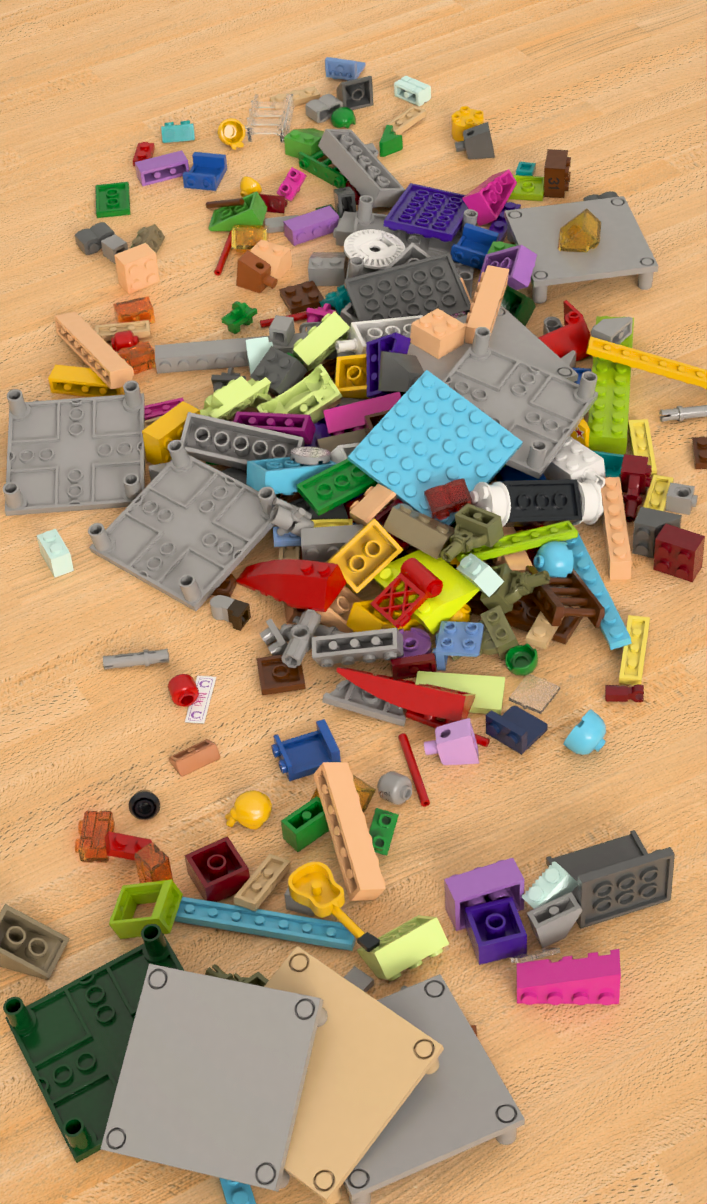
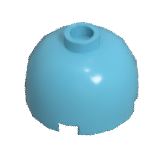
M550 541L542 545L534 557V566L538 572L546 570L550 577L564 578L567 577V574H571L574 559L572 550H568L566 546L569 544L564 541Z
M590 709L582 717L580 723L573 728L563 745L580 755L590 754L594 750L599 752L606 743L603 739L606 734V725L603 719Z

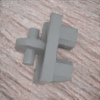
M269 619L266 621L269 627L261 632L260 636L266 645L277 640L268 646V649L273 656L282 655L288 645L286 641L291 639V629L294 625L283 624L279 630L273 620Z

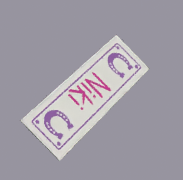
M197 676L196 685L199 689V696L189 706L185 722L204 724L216 677Z

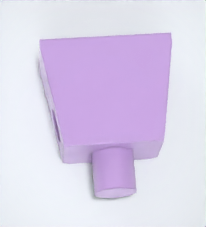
M470 718L437 727L435 729L436 740L424 742L425 754L439 753L443 765L479 764L478 745Z

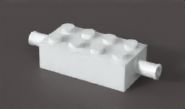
M423 315L351 322L349 340L336 341L337 353L353 351L355 355L366 354V342L395 332L401 335L411 333V324L423 317Z
M571 436L543 473L551 480L577 479L582 483L585 480L591 479L598 483L601 488L605 485L606 478L604 458Z

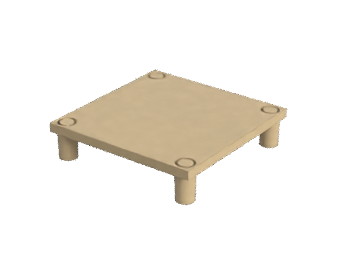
M296 946L264 987L321 998L324 1000L322 1007L327 1011L328 1017L325 1024L317 1027L284 1170L317 1194L324 1203L335 1204L342 1195L341 1185L424 1075L433 1074L438 1070V1057L444 1048L443 1045L299 946Z

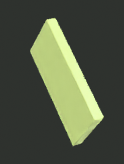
M417 671L416 685L431 684L476 694L469 713L487 714L492 710L501 715L505 677Z

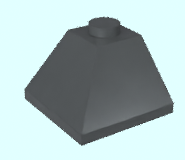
M381 351L378 391L405 394L424 373L415 355Z

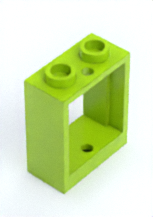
M173 880L123 885L109 925L120 939L141 937L142 929L148 924H156L160 927L163 934H170L183 894ZM156 902L151 917L132 919L138 904Z

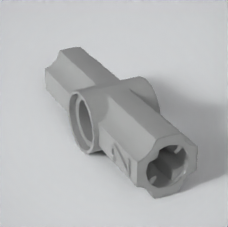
M307 609L306 612H303L298 624L291 629V639L282 655V662L288 667L296 668V666H299L306 652L312 648V637H314L321 622V615L316 613L315 610Z

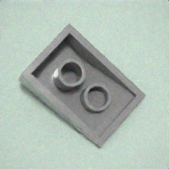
M313 252L309 258L308 265L309 281H314L316 286L343 285L346 279L348 257L345 252Z

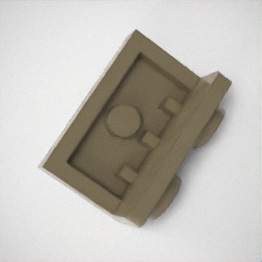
M156 224L147 228L143 227L137 232L138 235L132 241L131 248L146 243L157 253L165 236Z

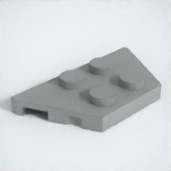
M349 680L341 681L336 685L334 691L331 693L326 692L323 695V703L403 727L405 726L406 717L401 707L375 697Z

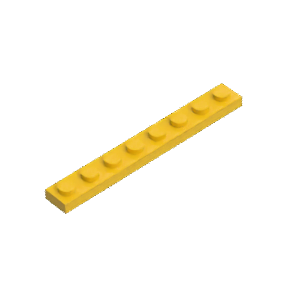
M590 336L586 354L707 389V370Z

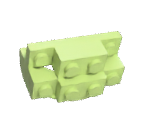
M320 364L299 383L279 396L256 407L260 413L310 415L315 424L325 417L323 410H327L326 407L343 396L325 368Z
M242 376L236 380L233 379L227 386L217 389L213 395L205 399L204 408L200 410V415L229 420L236 415L237 411L241 412L247 407L257 408L256 406L273 399L268 394L271 382L266 377L261 381H255L253 378L246 381Z

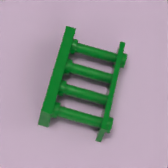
M322 150L311 156L303 152L298 153L300 168L337 188H344L348 179L340 173L341 171L337 167H329L332 164L329 158L322 162L317 161L325 156Z

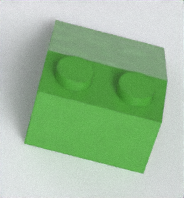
M314 128L293 129L284 137L285 154L298 159L299 152H303L308 156L315 154L321 150L318 145L324 131Z
M256 191L243 197V205L221 207L214 210L208 229L210 231H230L234 229L236 232L257 230L263 225L267 206Z

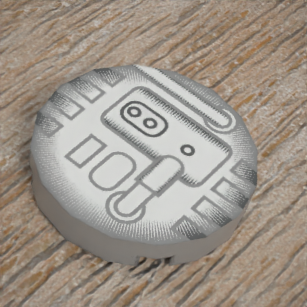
M297 447L291 450L290 459H295V462L304 465L319 464V461H323L326 464L330 461V451L318 447Z

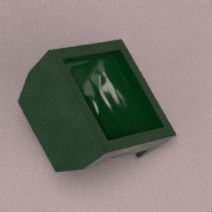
M507 285L501 305L526 326L536 308L535 303L531 298Z

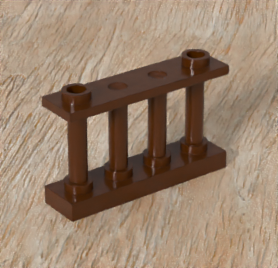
M526 566L525 572L528 571L531 575L539 573L535 566ZM574 569L571 574H567L566 578L550 577L549 584L534 587L533 592L529 593L551 626H560L564 616L588 617L594 627L599 628L601 620L605 616L604 607ZM549 585H553V586H564V587H550ZM564 606H579L580 608H569Z

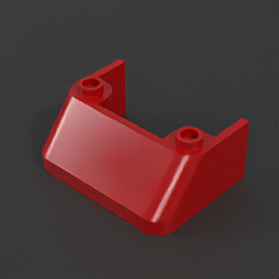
M565 300L563 301L565 326L538 338L560 358L572 350L576 351L577 362L590 356L586 354L591 334L584 316Z

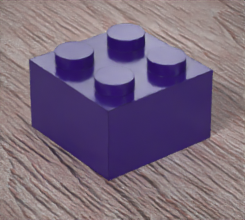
M513 897L465 908V927L479 965L527 953V934Z

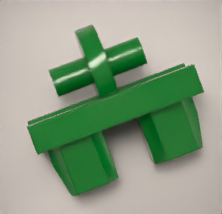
M236 301L232 304V311L222 317L221 320L222 323L228 326V331L237 334L240 332V325H250L253 323L252 317L258 313L256 308H250L246 303Z
M375 808L369 834L372 837V844L376 853L388 855L399 814Z

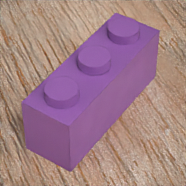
M182 150L135 162L136 175L142 186L181 177L184 172H189L188 159Z
M330 206L283 221L285 237L295 246L333 233L334 228L338 226L339 215Z

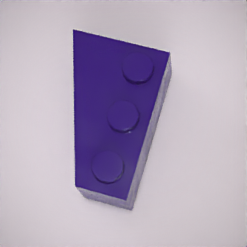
M395 332L366 342L368 398L372 399L393 393L378 391L381 351L408 354L410 338Z

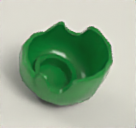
M339 107L331 115V124L336 128H349L351 123L356 124L355 114L348 107Z
M529 644L514 646L505 655V665L514 675L526 676L532 673L538 664L537 651Z

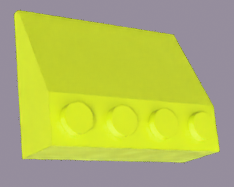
M417 550L390 562L374 579L381 589L384 590L401 573L402 564L409 558L417 559L443 582L441 593L436 597L428 598L411 615L431 634H434L440 629L441 621H448L480 590L441 557L435 559L425 552ZM404 582L398 585L396 592L404 591ZM417 594L410 595L408 603H413L419 596ZM403 597L395 598V602L398 605L403 604Z

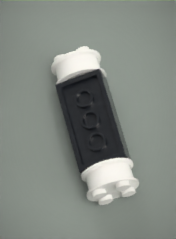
M577 479L494 482L492 485H488L486 482H479L473 491L469 493L471 505L501 516L502 527L547 526L568 520L572 525H578L581 522L592 525L598 521L604 512L601 487L591 479L585 480L582 483Z

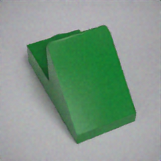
M386 125L379 142L380 157H385L403 149L402 135H396V132H393V125Z

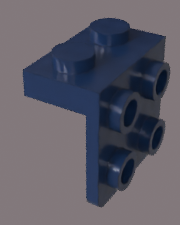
M518 706L510 707L502 716L492 710L486 714V734L521 755L548 730L547 723Z

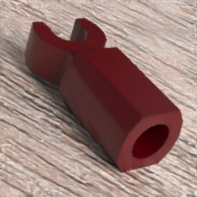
M637 684L632 687H628V685H605V701L628 702V700L644 702V685Z

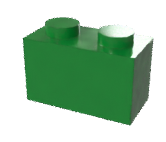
M318 796L281 820L283 839L297 852L329 831L323 806Z

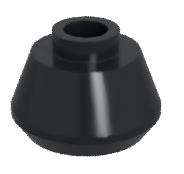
M140 790L131 797L129 811L137 819L148 820L159 813L160 801L152 791Z

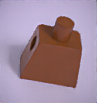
M247 250L238 259L236 286L257 293H261L267 286L272 289L275 288L278 280L270 276L271 265Z

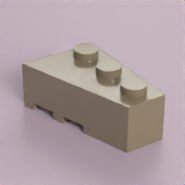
M403 503L392 507L383 526L390 534L435 559L440 558L441 551L450 545V537L454 534L455 528L419 513Z

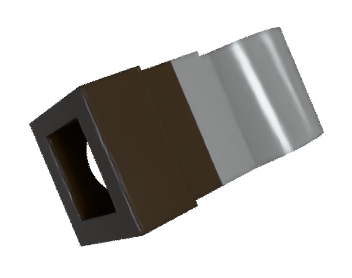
M217 595L210 600L212 617L216 620H225L232 623L233 629L241 631L251 618L248 603L223 595Z

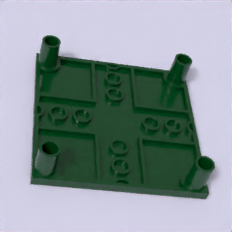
M148 924L142 929L141 937L144 944L41 999L25 1006L21 998L11 997L3 1005V1010L7 1016L5 1019L76 1163L101 1150L149 964L185 971L166 937L161 932L160 927L156 924Z

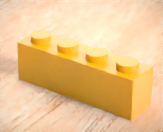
M55 364L48 377L51 393L84 397L125 395L123 387L110 389L91 368Z

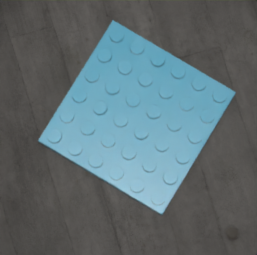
M426 370L350 453L348 460L377 483L393 491L397 498L412 507L413 510L451 526L455 522V514L467 503L471 504L469 493L473 491L476 484L479 482H486L488 484L522 446L523 441Z

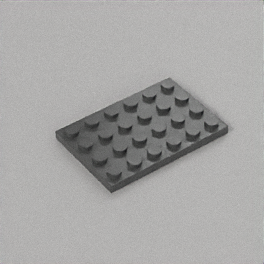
M450 252L344 280V286L358 322L418 315L425 316L437 308L453 318L467 315L468 312L470 313L471 304Z

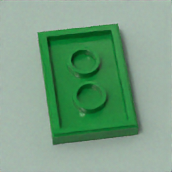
M129 182L95 185L97 218L131 215Z

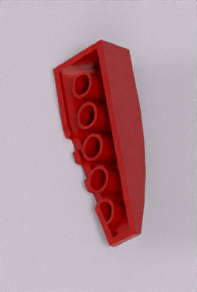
M299 559L271 560L246 566L236 579L237 584L253 591L258 590L264 596L270 595L278 602L284 601L287 606L292 608L311 609L319 612H326L347 583L338 564Z
M337 667L336 671L375 697L395 706L424 714V719L436 721L437 717L445 719L446 724L467 719L476 695L431 684L416 685L411 680H394L391 676L379 674L375 676L371 672L346 667Z

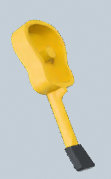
M310 862L300 866L290 875L288 879L289 894L294 901L309 907L318 917L323 918L332 914L367 952L380 945V939L368 932L365 933L340 909L345 903L344 890L334 881L332 872L327 865L321 862Z

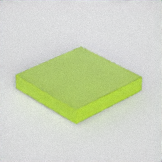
M513 175L517 184L509 199L543 201L544 177Z

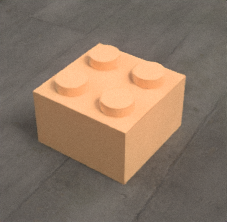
M146 243L114 255L119 285L128 294L160 282L156 253Z
M437 308L411 324L410 343L440 359L464 344L466 325Z

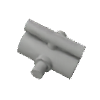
M277 497L274 499L273 505L275 506L269 514L268 521L279 527L277 529L278 535L283 536L285 533L290 532L301 537V528H314V522L310 520L312 517L311 513Z

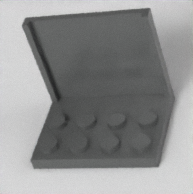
M635 830L630 831V835L555 858L551 856L546 857L548 868L555 861L578 882V886L572 891V894L582 908V912L576 920L580 929L671 900L675 859L672 848L659 849L648 854Z

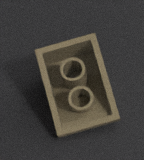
M5 904L0 912V967L48 980L70 938Z

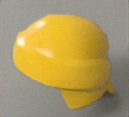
M232 118L222 121L217 131L219 139L224 144L231 146L233 150L244 146L241 142L246 132L243 124Z
M255 790L241 793L236 798L230 813L225 815L227 819L226 825L232 828L235 822L238 821L246 828L259 829L268 820L272 812V803L269 797Z

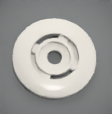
M375 229L356 231L350 234L344 242L346 256L349 259L353 257L362 258L364 260V267L370 269H385L406 249L404 243L395 235ZM375 247L378 248L380 251L373 252L370 250V248Z

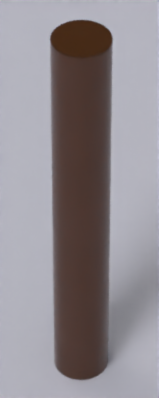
M244 199L211 201L206 203V208L239 206L244 204Z

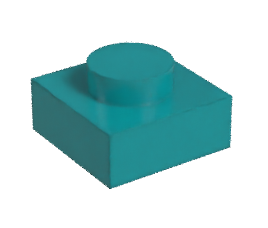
M519 162L516 175L533 176L536 170V163Z

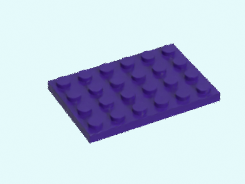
M410 183L384 219L383 226L388 227L390 230H402L408 234H420L425 238H438L443 242L452 241L462 225L464 211L468 209L462 199L466 195Z

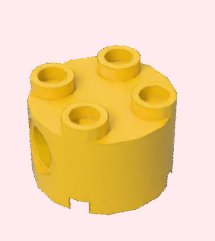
M462 106L460 110L451 115L453 139L457 142L464 141V130L483 124V111Z

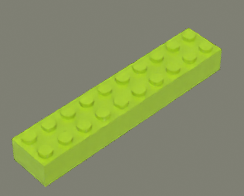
M596 316V325L603 319L622 317ZM634 318L632 324V334L628 336L619 345L632 348ZM593 357L592 372L598 377L595 392H598V397L589 409V449L624 455L627 450L631 367L603 358Z

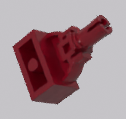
M624 454L621 489L622 492L627 493V495H623L627 522L635 521L637 507L642 504L640 494L646 495V489L650 487L652 481V465L648 464V457Z

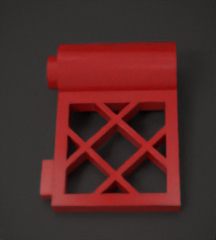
M415 558L407 559L401 566V573L370 603L397 629L400 626L403 628L412 619L410 616L428 598L438 596L443 588V582ZM404 582V591L396 592L398 585ZM417 594L419 596L413 603H408L410 595ZM403 597V604L394 605L395 598ZM385 599H390L388 607H379ZM402 610V615L395 621L393 619L394 611Z

